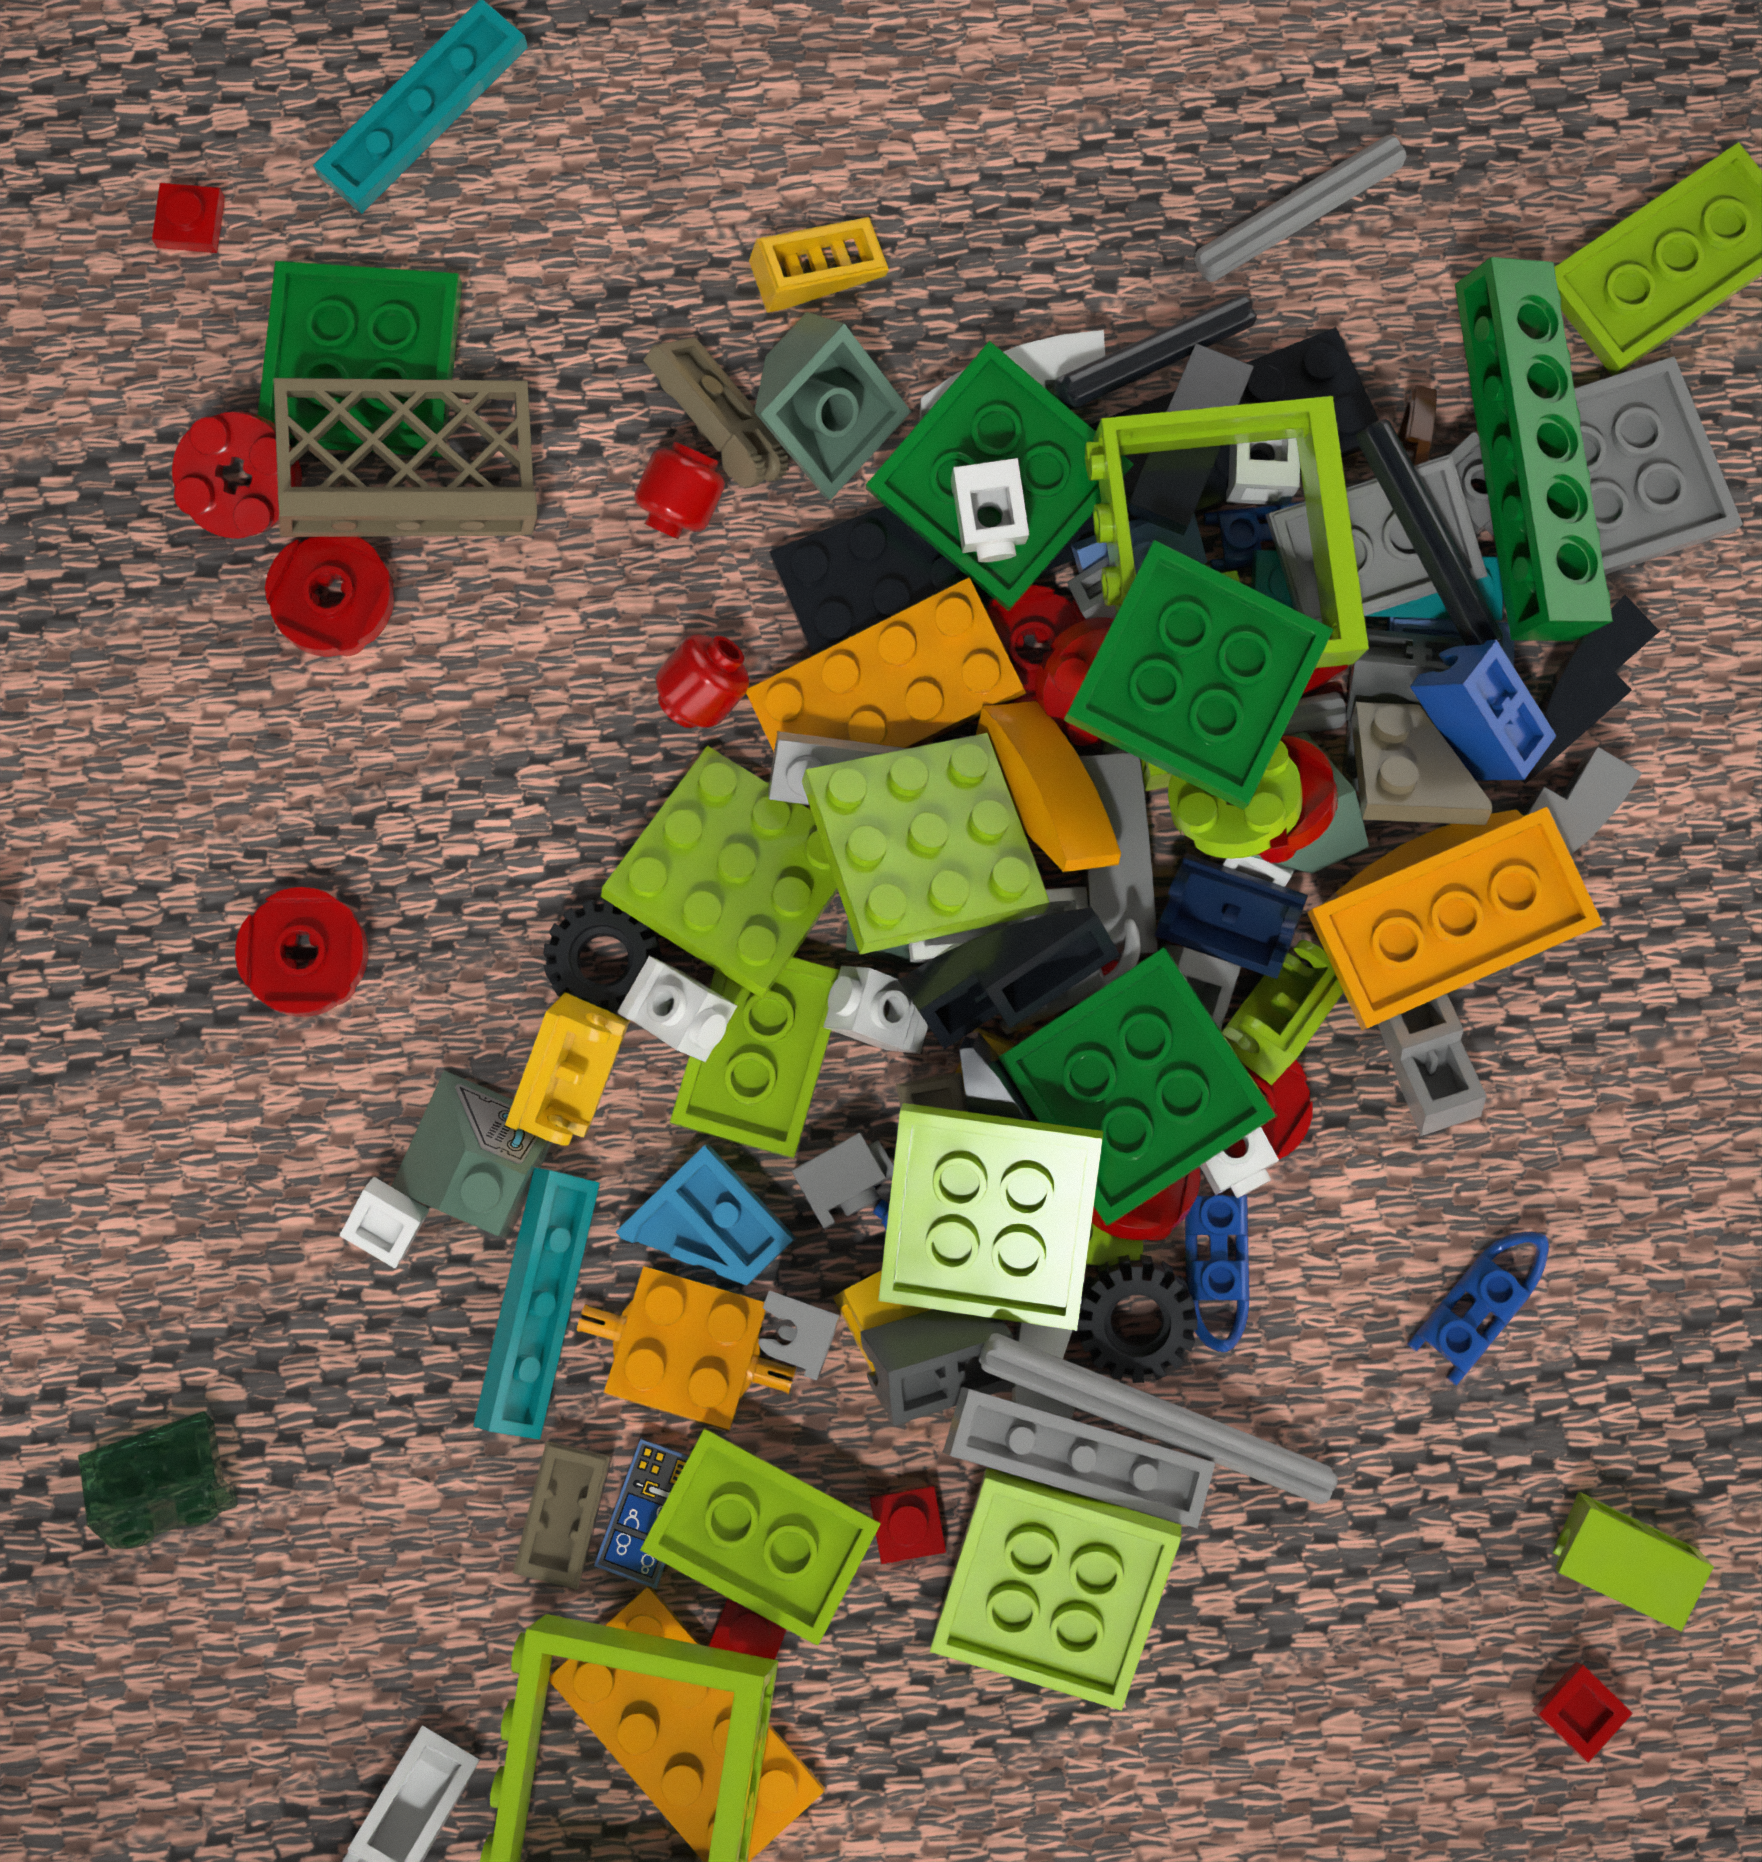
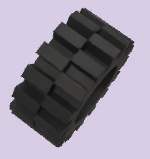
M605 899L604 904H595L593 900L582 902L583 908L575 912L572 908L562 914L565 919L558 926L554 923L550 929L549 934L552 937L549 944H544L543 955L546 957V965H543L545 974L552 984L551 987L559 997L564 993H568L618 1015L617 1011L648 957H653L662 962V953L657 937L651 928ZM602 936L613 937L624 944L628 952V964L624 973L617 980L606 984L591 982L583 976L579 966V957L584 946L592 939Z
M1129 1254L1119 1256V1263L1110 1266L1108 1262H1105L1098 1267V1275L1095 1278L1089 1276L1083 1285L1084 1293L1081 1298L1082 1302L1078 1321L1081 1344L1085 1353L1090 1352L1092 1363L1100 1370L1104 1366L1109 1368L1110 1376L1122 1380L1123 1374L1132 1375L1133 1383H1144V1375L1154 1373L1155 1379L1158 1380L1167 1376L1165 1368L1171 1364L1177 1369L1184 1362L1183 1353L1185 1350L1191 1352L1194 1346V1330H1197V1315L1192 1294H1190L1187 1283L1182 1276L1179 1275L1177 1277L1173 1272L1172 1266L1162 1261L1158 1265L1153 1263L1152 1256L1140 1254V1260L1130 1261ZM1131 1295L1146 1296L1155 1301L1162 1311L1161 1325L1157 1332L1148 1339L1131 1341L1121 1337L1114 1330L1111 1324V1314L1116 1304L1125 1297Z

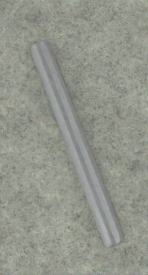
M990 1334L980 1351L979 1362L981 1363V1368L987 1373L1317 1504L1327 1503L1331 1498L1333 1490L1337 1487L1338 1477L1333 1473L1330 1466L1001 1334Z

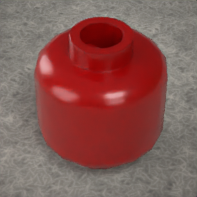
M674 441L671 450L667 448L655 450L651 454L634 494L637 505L649 512L644 524L676 539H679L683 528L692 532L705 530L725 487L724 478L715 471L719 462Z
M695 634L683 639L660 667L655 677L659 694L657 697L658 703L664 713L674 722L685 728H711L720 724L744 697L750 685L748 672L743 664L745 658L740 648L723 636L712 638L706 635Z

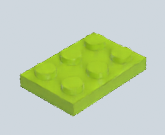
M792 957L769 992L762 999L715 969L710 989L737 1005V1008L727 1024L724 1036L714 1046L706 1062L689 1056L670 1123L795 1160L832 1030L823 1026L829 1009V992L834 982L838 979L840 970Z
M704 1428L640 1550L818 1646L881 1523Z

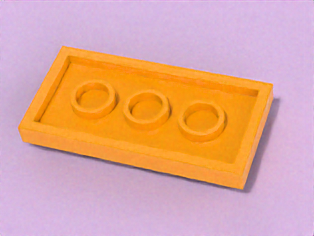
M969 577L748 688L746 694L774 752L777 731L908 749L919 747L980 717L982 706L1006 704L1026 694V691Z
M1548 807L1537 810L1307 912L1361 1031L1603 925Z
M649 1586L605 1625L701 1645L654 1589ZM567 1659L549 1676V1682L703 1862H708L734 1692ZM770 1724L768 1726L747 1862H750L825 1791V1787Z

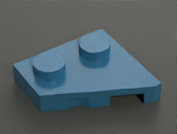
M709 1144L704 1145L616 1231L623 1240L631 1243L639 1242L671 1254L670 1257L682 1262L714 1270L717 1275L744 1285H748L756 1279L797 1239Z

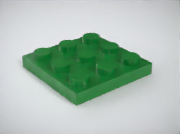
M275 261L258 415L275 424L274 378L453 380L462 281L459 273ZM287 397L288 416L308 434L330 413L315 398ZM345 398L333 399L340 404ZM362 398L348 411L372 434L394 414L378 398ZM409 398L396 399L404 404ZM425 399L412 413L435 434H438L448 424L450 406L442 399ZM340 420L317 441L324 449L356 451L364 443ZM404 421L381 441L394 454L416 455L427 444ZM289 433L290 447H295L299 441ZM437 451L431 455L432 457H443Z
M989 341L867 482L866 490L965 575L970 577L972 581L1006 610L1010 611L1093 514L1094 505L1101 504L1099 481L1089 480L1085 461L1086 443L1093 442L1096 431ZM1120 455L1124 478L1134 464L1124 455ZM1018 458L1029 537L1026 544L1015 545L1016 556L993 562H978L977 551L962 553L955 500L951 487L953 468ZM984 507L977 513L979 522L985 527H995L1001 522L1000 513L993 507Z
M1154 540L1064 721L1244 810L1249 805L1334 629Z
M1164 947L998 1057L1039 1122L1104 1131L1094 1207L1107 1226L1277 1117V1114Z

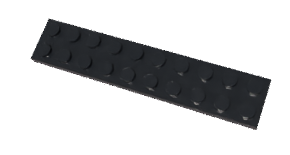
M1336 327L1246 362L1254 367L1238 405L1333 396L1341 457L1344 458L1362 451L1356 441V435L1360 430L1379 419ZM1175 391L1110 417L1167 412ZM1100 421L1092 423L1089 426L1093 430L1097 431ZM1221 445L1195 508V517L1229 504V502H1226V490L1229 484L1230 445ZM1255 450L1250 453V457L1253 460H1270L1269 455L1264 451ZM1149 453L1124 455L1134 464L1123 478L1127 507ZM886 506L769 551L770 559L811 656L969 578ZM1093 514L1036 580L1076 565L1071 544L1095 535ZM1128 514L1129 522L1138 519L1137 517ZM972 581L982 602L992 598Z

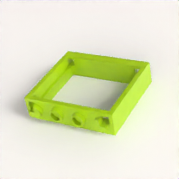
M1333 396L1102 418L1093 442L1086 443L1085 461L1089 480H1098L1101 504L1094 505L1093 522L1097 543H1107L1110 566L1103 567L1101 573L1105 605L1115 606L1117 614L1136 576L1120 455L1296 438L1322 624L1334 629L1315 668L1354 664L1369 649Z
M545 1614L526 1628L525 1633L521 1632L516 1640L511 1660L512 1672L519 1674L515 1699L509 1700L501 1723V1739L508 1741L505 1766L498 1768L490 1793V1806L498 1809L494 1833H490L486 1838L480 1862L521 1861L553 1655L734 1692L708 1862H747L778 1660Z

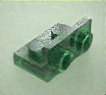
M205 1411L78 1455L87 1526L112 1549H133L150 1543L156 1535L181 1526L193 1527L204 1525L213 1521L218 1516V1513L235 1508L238 1505L236 1492L223 1479L214 1421Z

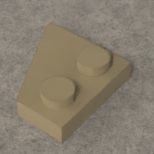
M1356 702L1351 722L1362 820L1487 824L1492 812L1490 799L1420 705Z

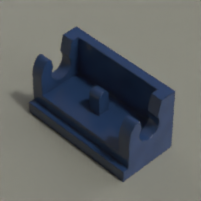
M1186 853L1182 865L1169 889L1168 894L1170 898L1158 922L1154 936L1277 979L1290 950L1308 895Z

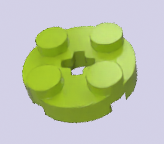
M1279 741L1249 805L1244 810L1234 805H1229L1226 801L1172 774L1168 785V801L1171 816L1180 834L1182 830L1186 836L1194 840L1195 848L1207 855L1219 858L1236 859L1251 857L1271 848L1270 840L1279 836L1285 828L1288 834L1296 825L1302 810L1303 799L1300 774L1297 766L1289 757L1288 749L1282 741Z

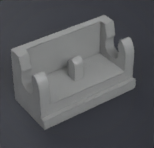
M769 1291L763 1309L778 1319L791 1320L795 1324L796 1329L786 1325L779 1328V1336L792 1342L788 1345H782L776 1339H760L758 1341L759 1346L767 1355L806 1369L805 1377L818 1380L840 1316Z

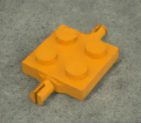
M643 1266L633 1300L622 1312V1316L585 1304L581 1315L605 1324L600 1325L579 1318L577 1325L578 1332L582 1331L613 1341L614 1361L603 1392L605 1395L729 1432L732 1428L739 1401L750 1388L752 1382L789 1394L792 1381L771 1376L768 1373L794 1379L797 1369L796 1366L792 1367L760 1357L758 1341L766 1310L763 1309L765 1302Z

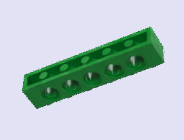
M1490 257L1455 283V290L1510 639L1519 641H1574L1613 622L1610 608V593L1606 584L1601 554L1600 532L1596 523L1590 487V472L1586 463L1581 433L1580 412L1577 408L1570 366L1571 356L1567 348L1561 312V296L1557 287L1554 263L1549 261Z

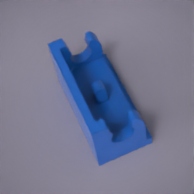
M1487 640L1484 645L1456 646L1442 651L1439 657L1446 666L1451 668L1443 672L1431 671L1419 674L1410 685L1417 699L1438 731L1475 780H1525L1555 739L1556 734L1497 640Z

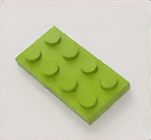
M1739 142L1554 267L1557 287L1561 296V311L1612 376L1618 375L1762 276V170Z

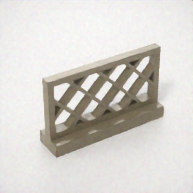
M274 378L280 537L533 535L537 519V499L533 486L528 381ZM287 397L315 398L330 413L308 434L288 416ZM333 398L345 399L339 404ZM362 398H378L394 412L373 434L348 412ZM396 398H409V399H408L404 404H402V403H401L399 400H397ZM425 399H442L457 413L438 434H435L412 413ZM460 399L472 400L466 405ZM488 399H514L515 420L500 435L475 413ZM339 420L364 442L343 464L317 442ZM402 421L427 442L407 464L381 442ZM465 421L491 443L470 465L445 443ZM289 433L299 441L290 452ZM515 434L517 438V450H515L508 443V441ZM308 450L333 471L319 487H291L290 467ZM372 450L398 472L383 487H367L351 473ZM435 451L441 454L460 472L447 487H431L414 472ZM500 451L518 468L519 487H494L478 471ZM343 480L349 487L335 486ZM406 480V481L409 482L413 487H399V486ZM469 480V481L472 482L476 487H462V486Z

